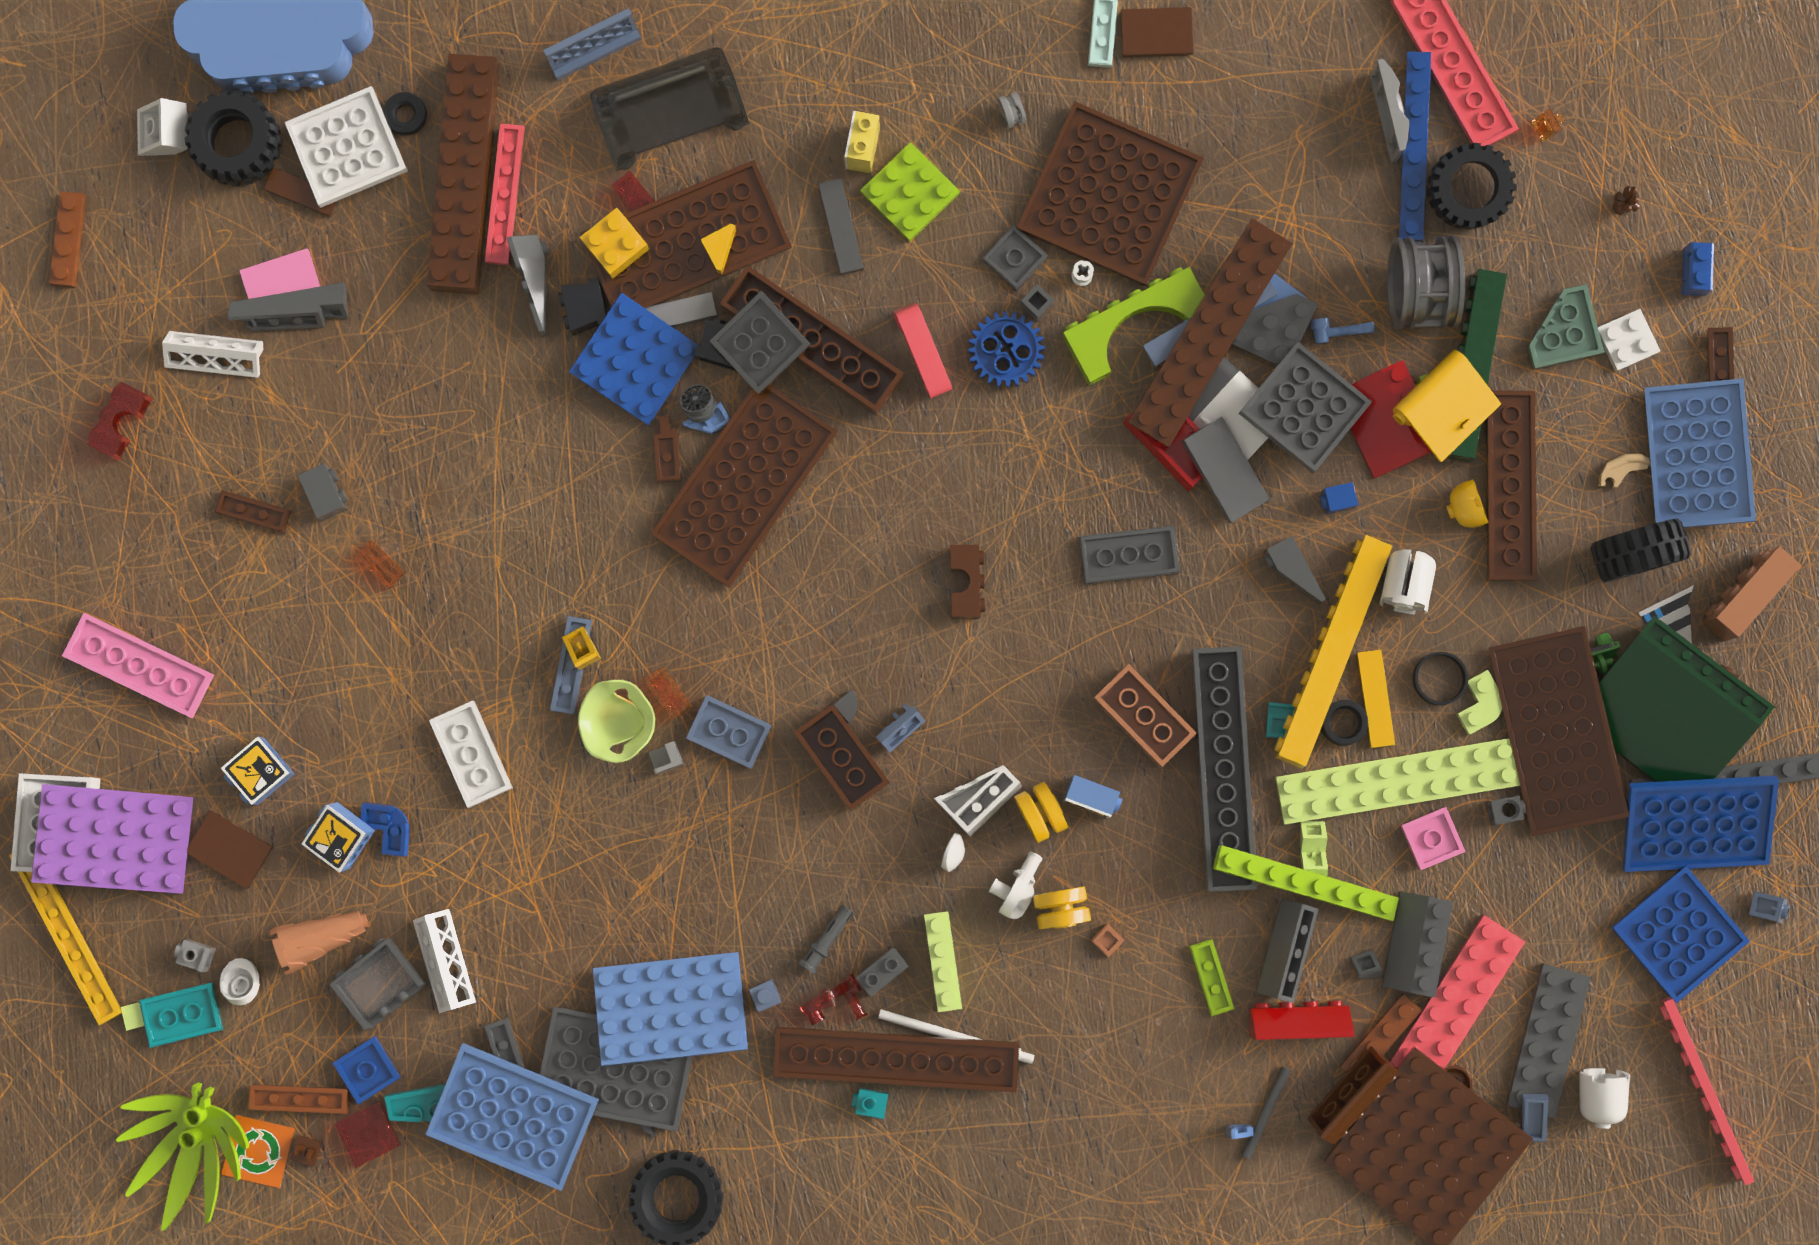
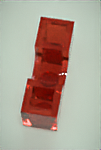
M120 382L119 386L117 385L111 393L112 399L108 406L104 407L101 411L100 421L97 427L90 431L87 445L118 461L130 442L128 438L120 434L118 430L119 421L126 415H134L142 419L153 399L123 382Z

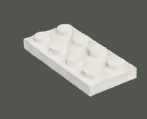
M470 701L429 720L467 808H471L513 789L475 701Z

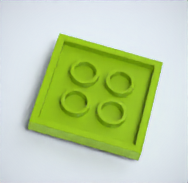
M910 142L860 190V193L910 242L960 194V191Z

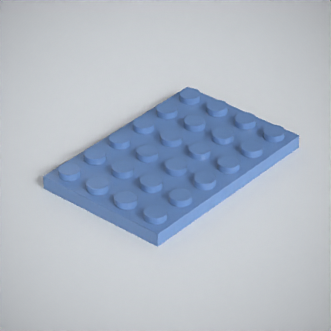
M1744 378L1644 388L1655 523L1678 518L1684 528L1756 522Z
M738 952L593 968L602 1067L748 1050Z
M463 1043L426 1135L562 1191L599 1099Z

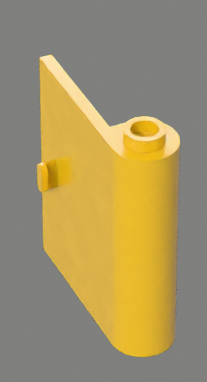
M1453 350L1393 408V418L1402 426L1404 424L1412 426L1438 461L1442 462L1501 403L1468 359L1461 352Z

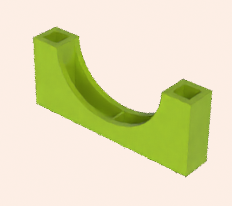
M1182 267L1177 268L1169 273V278L1163 281L1161 278H1158L1151 282L1146 290L1141 292L1140 289L1131 292L1128 295V299L1121 303L1119 300H1116L1107 305V310L1101 313L1095 311L1086 316V321L1080 324L1074 322L1065 327L1066 331L1063 332L1062 338L1088 386L1110 376L1111 369L1107 360L1108 341L1116 328L1128 318L1148 311L1167 312L1179 317L1183 321L1192 317L1203 299L1204 293L1190 267L1184 270Z

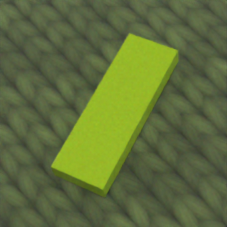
M1213 939L1190 945L1189 949L1210 1016L1234 1010Z

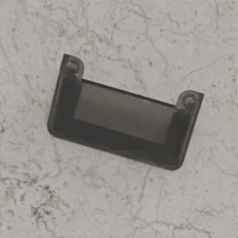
M719 47L710 48L599 87L590 94L600 129L616 171L627 170L633 167L637 161L636 154L715 126L725 124L726 128L736 131L750 124L733 72L723 50Z

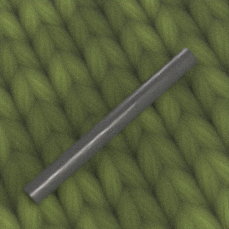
M1283 1066L1254 1126V1136L1249 1137L1243 1150L1242 1156L1247 1159H1251L1291 1070Z

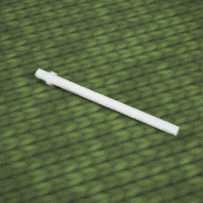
M882 1009L878 1019L938 1037L979 1039ZM1019 1048V1061L1032 1064L1034 1055L1023 1052Z

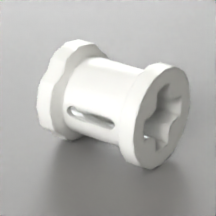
M1081 260L1074 265L1071 278L1076 285L1086 286L1091 282L1094 271L1092 264ZM1079 270L1082 272L1087 271L1086 277L1084 275L1078 276Z

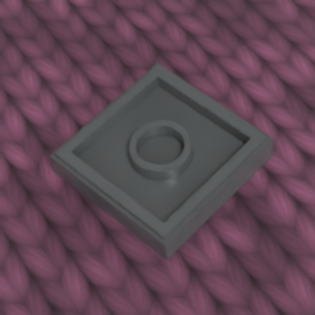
M1013 224L985 254L982 261L1017 292L1049 255Z

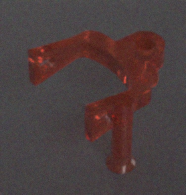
M853 973L848 975L837 987L831 990L828 987L825 988L815 999L800 1007L804 1016L807 1015L811 1025H814L826 1018L821 1009L836 1006L835 999L845 995L857 1017L856 1021L868 1015L864 1012L855 995V992H859L862 989ZM849 982L853 983V988H851Z

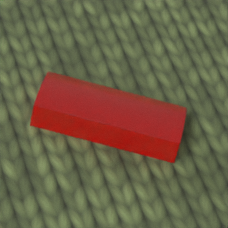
M1132 412L1123 424L1189 492L1203 478L1181 441L1200 429L1187 417L1171 445L1167 448L1127 423L1133 414Z

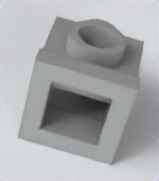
M187 939L183 940V943H178L174 951V957H177V964L199 972H208L216 948ZM190 951H193L195 955L192 960L188 958Z

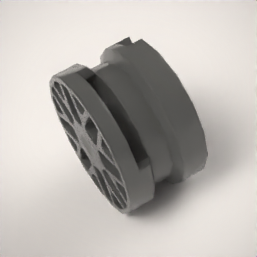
M692 385L680 397L681 407L687 418L692 422L699 423L710 419L714 415V410L717 409V403L710 389L705 385Z

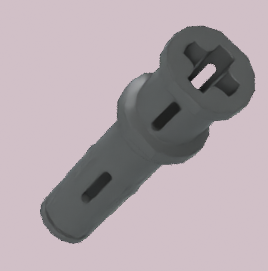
M841 905L816 942L813 941V943L811 942L809 951L797 963L815 975L817 972L816 968L823 958L828 957L830 946L854 913L844 905Z

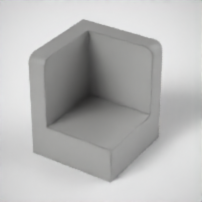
M674 741L649 752L656 775L684 765L677 744Z

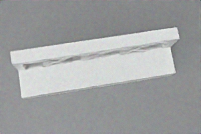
M169 331L162 342L164 367L257 378L260 375L259 357L263 351V341ZM170 352H178L184 359L182 361L171 360ZM195 354L202 355L207 360V362L205 364H201L196 362L192 357ZM223 357L231 364L229 366H221L216 359ZM241 360L252 361L253 369H246L239 362Z
M447 909L414 919L413 923L439 1013L475 1003L450 910ZM443 916L445 922L443 932L437 928L434 918ZM444 940L451 943L452 951L450 955L443 951L442 945ZM451 963L458 968L457 978L450 975L449 967ZM458 987L464 990L467 1000L458 1002L455 993Z

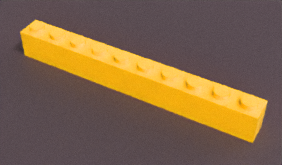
M1365 535L1361 541H1356L1352 553L1355 554L1353 562L1349 561L1343 573L1347 576L1344 584H1339L1335 596L1338 597L1336 605H1331L1326 618L1330 619L1327 627H1322L1319 633L1318 640L1321 643L1318 650L1314 648L1310 656L1309 662L1312 665L1309 672L1305 671L1300 684L1304 686L1301 693H1296L1291 706L1295 708L1292 716L1288 715L1284 722L1285 734L1283 738H1278L1274 750L1277 751L1275 758L1301 769L1306 767L1389 557L1392 545Z

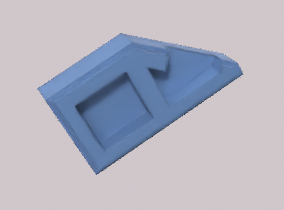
M719 402L717 403V409L713 412L714 415L710 419L699 423L687 419L682 423L686 428L712 435L725 428L730 421V417L722 403Z
M1250 1124L1227 1125L1226 1135L1231 1139L1254 1136L1253 1127Z

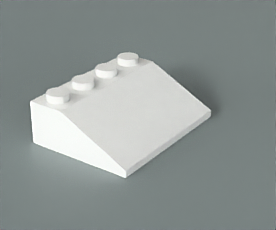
M19 774L10 871L32 872L42 784L100 789L99 778Z

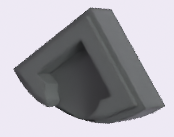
M851 690L837 701L834 706L848 723L854 719L858 704L856 695Z

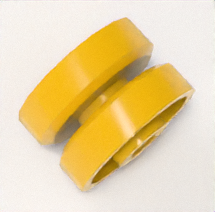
M1045 781L1033 787V794L1037 801L1035 803L1026 791L1014 796L1016 804L1037 843L1049 838L1046 822H1048L1055 833L1068 828L1063 811Z
M1085 886L1032 896L1034 908L1038 910L1050 908L1051 911L1039 914L1036 917L1038 929L1053 927L1054 929L1076 926V923L1091 920L1088 907L1073 908V904L1084 902L1087 899Z

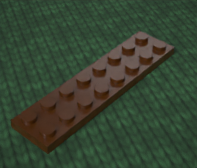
M1491 390L1501 405L1486 418L1487 518L1489 522L1487 523V581H1537L1535 391Z

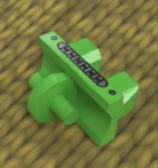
M1608 633L1597 636L1595 639L1597 647L1591 648L1595 668L1600 675L1607 673V666L1614 664L1612 658L1618 656L1617 651L1621 648L1619 642H1613Z

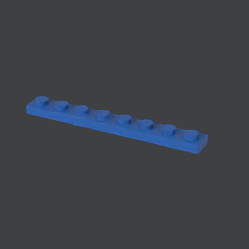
M1407 52L1404 115L1409 120V133L1406 149L1402 154L1399 237L1403 241L1406 237H1412L1414 241H1423L1431 52Z

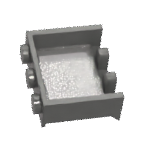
M381 938L374 943L371 952L367 955L365 953L359 955L353 960L354 965L348 970L344 968L333 977L335 980L330 984L365 1031L372 1030L428 985L394 940L390 938L386 940Z

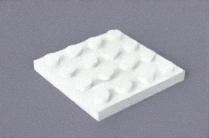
M372 86L285 122L320 208L408 172Z

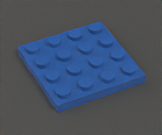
M621 293L569 370V373L649 426L694 358L696 347L699 345Z
M1687 866L1679 869L1610 927L1668 997L1673 998L1675 1003H1678L1750 942Z

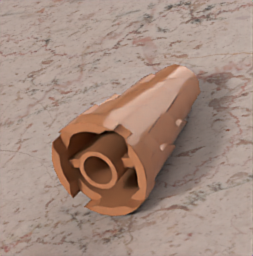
M358 910L346 914L339 913L318 920H308L297 924L291 923L270 929V935L277 934L275 939H272V943L281 967L288 966L284 970L285 975H288L365 933L366 927H369V922L366 914H360Z

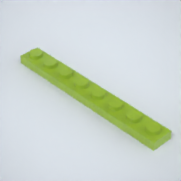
M1222 845L1218 846L1213 869L1387 921H1394L1399 900L1395 896Z

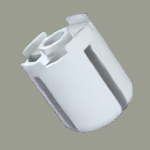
M1402 549L1393 552L1388 561L1380 605L1382 607L1383 603L1394 606V611L1415 615L1416 610H1424L1425 614H1427L1436 571L1435 560L1424 552H1416L1408 594L1405 596L1412 561L1411 550Z

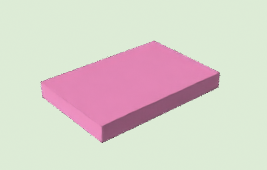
M308 249L239 270L248 299L320 287Z

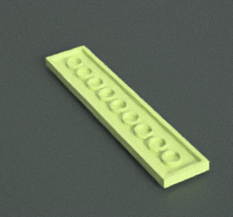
M1510 738L1275 777L1283 825L1520 786Z

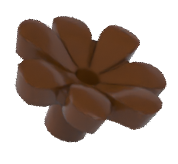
M1634 186L1625 187L1623 194L1621 192L1615 194L1614 198L1618 201L1613 204L1612 209L1615 210L1616 214L1622 215L1624 211L1629 212L1630 210L1636 212L1639 209V198L1636 196L1638 190Z

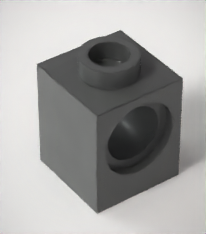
M1519 796L1486 802L1490 825L1524 820L1523 814H1526V807L1524 801L1520 800ZM1506 803L1512 807V814L1509 817L1505 816L1502 812V807Z

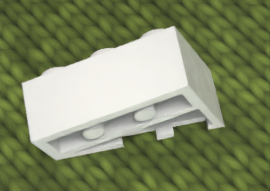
M1002 765L934 799L971 837L1022 788V785Z

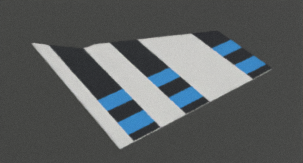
M1693 586L1640 611L1639 614L1644 624L1656 616L1692 643L1688 602Z

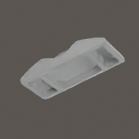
M1379 59L1370 73V78L1392 164L1397 163L1406 149L1409 120L1404 115L1403 104L1398 93L1400 82L1386 61Z

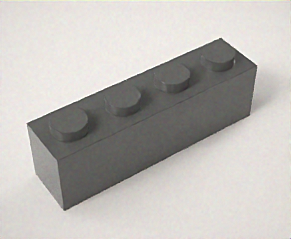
M1281 899L1257 990L1258 994L1294 1003L1318 908Z

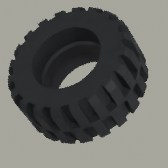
M225 90L220 91V96L217 97L211 94L207 96L208 101L204 104L200 101L196 105L198 107L196 113L191 111L188 117L191 123H187L185 126V132L188 136L184 139L185 145L189 148L188 153L208 177L212 180L216 179L224 185H227L228 182L232 186H240L241 182L249 185L254 182L253 178L258 177L259 180L265 176L263 172L266 169L271 171L275 166L272 163L273 159H278L280 155L277 147L282 146V139L278 135L281 131L275 122L276 119L260 101H257L254 96L248 93L244 95L241 91L234 90L230 94ZM230 121H248L253 127V138L248 148L234 157L219 156L214 150V139L219 129Z
M1678 518L1610 536L1593 542L1591 545V552L1599 578L1604 583L1677 563L1690 558L1691 555L1683 524Z

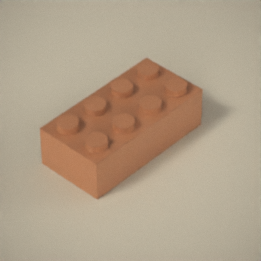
M1780 546L1773 549L1768 548L1764 552L1760 551L1751 561L1754 564L1748 570L1744 569L1736 577L1738 581L1733 588L1729 586L1721 594V602L1718 605H1712L1706 611L1705 615L1707 618L1702 623L1723 641L1738 638L1802 566Z
M1130 664L1093 698L1097 705L1159 768L1163 767L1197 734Z

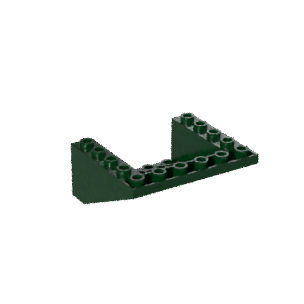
M1656 616L1652 617L1642 627L1599 681L1615 752L1654 782L1715 779L1775 708L1773 704Z

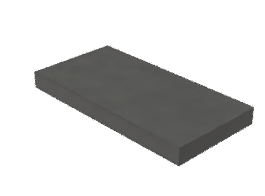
M1223 417L1216 419L1181 441L1228 523L1234 522L1269 500L1268 495Z
M1174 526L1079 536L1084 584L1180 573Z

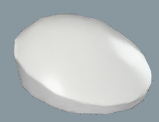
M954 833L946 846L941 868L947 872L954 870L963 860L965 846L960 834Z
M243 958L234 959L229 962L223 969L220 977V990L228 1002L233 1005H246L257 995L260 986L259 973L254 964Z

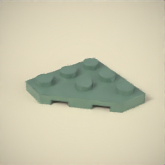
M1587 284L1564 289L1558 296L1527 347L1533 370L1604 353Z

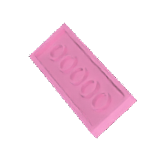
M83 613L62 655L190 718L194 717L214 677V674L86 613Z

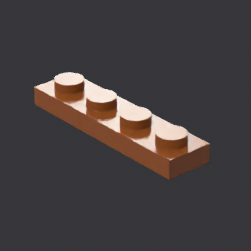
M60 191L49 284L52 286L76 287L86 195L84 193Z
M1401 994L1340 1064L1339 1068L1347 1074L1371 1046L1384 1055L1422 1010L1404 994Z
M252 1084L250 1085L248 1110L347 1114L349 1089Z

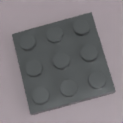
M762 291L710 340L713 346L758 394L811 345Z

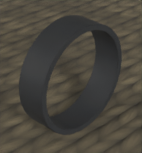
M1435 652L1429 654L1418 662L1413 672V686L1416 693L1425 702L1433 705L1452 703L1458 700L1467 688V669L1463 662L1451 653ZM1445 656L1452 659L1459 666L1463 678L1462 687L1453 699L1446 702H1438L1428 698L1422 692L1418 683V672L1423 662L1429 657Z

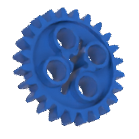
M1004 311L1001 318L995 312L994 320L986 316V325L978 323L977 326L980 331H972V335L976 339H969V344L974 347L969 348L968 353L975 355L969 359V362L977 363L973 371H982L980 379L988 376V384L995 380L997 381V388H999L1001 383L1005 382L1006 388L1009 389L1010 382H1014L1015 386L1019 387L1020 379L1025 383L1028 382L1027 374L1032 377L1035 376L1033 368H1041L1037 360H1044V356L1038 352L1044 351L1045 346L1038 345L1044 338L1042 336L1036 337L1040 329H1031L1033 325L1032 320L1026 324L1024 322L1025 315L1020 319H1016V312H1013L1012 316L1008 317L1007 312ZM1006 329H1013L1017 335L1009 339L1004 336L1003 332ZM995 332L999 333L1006 348L1011 347L1010 355L1018 363L1019 367L1013 365L1007 352L1002 353L1003 346L994 335ZM987 341H992L997 347L993 351H988L983 345ZM1024 348L1029 352V356L1027 358H1019L1016 351ZM999 361H1006L1009 364V368L1005 371H1000L996 364Z

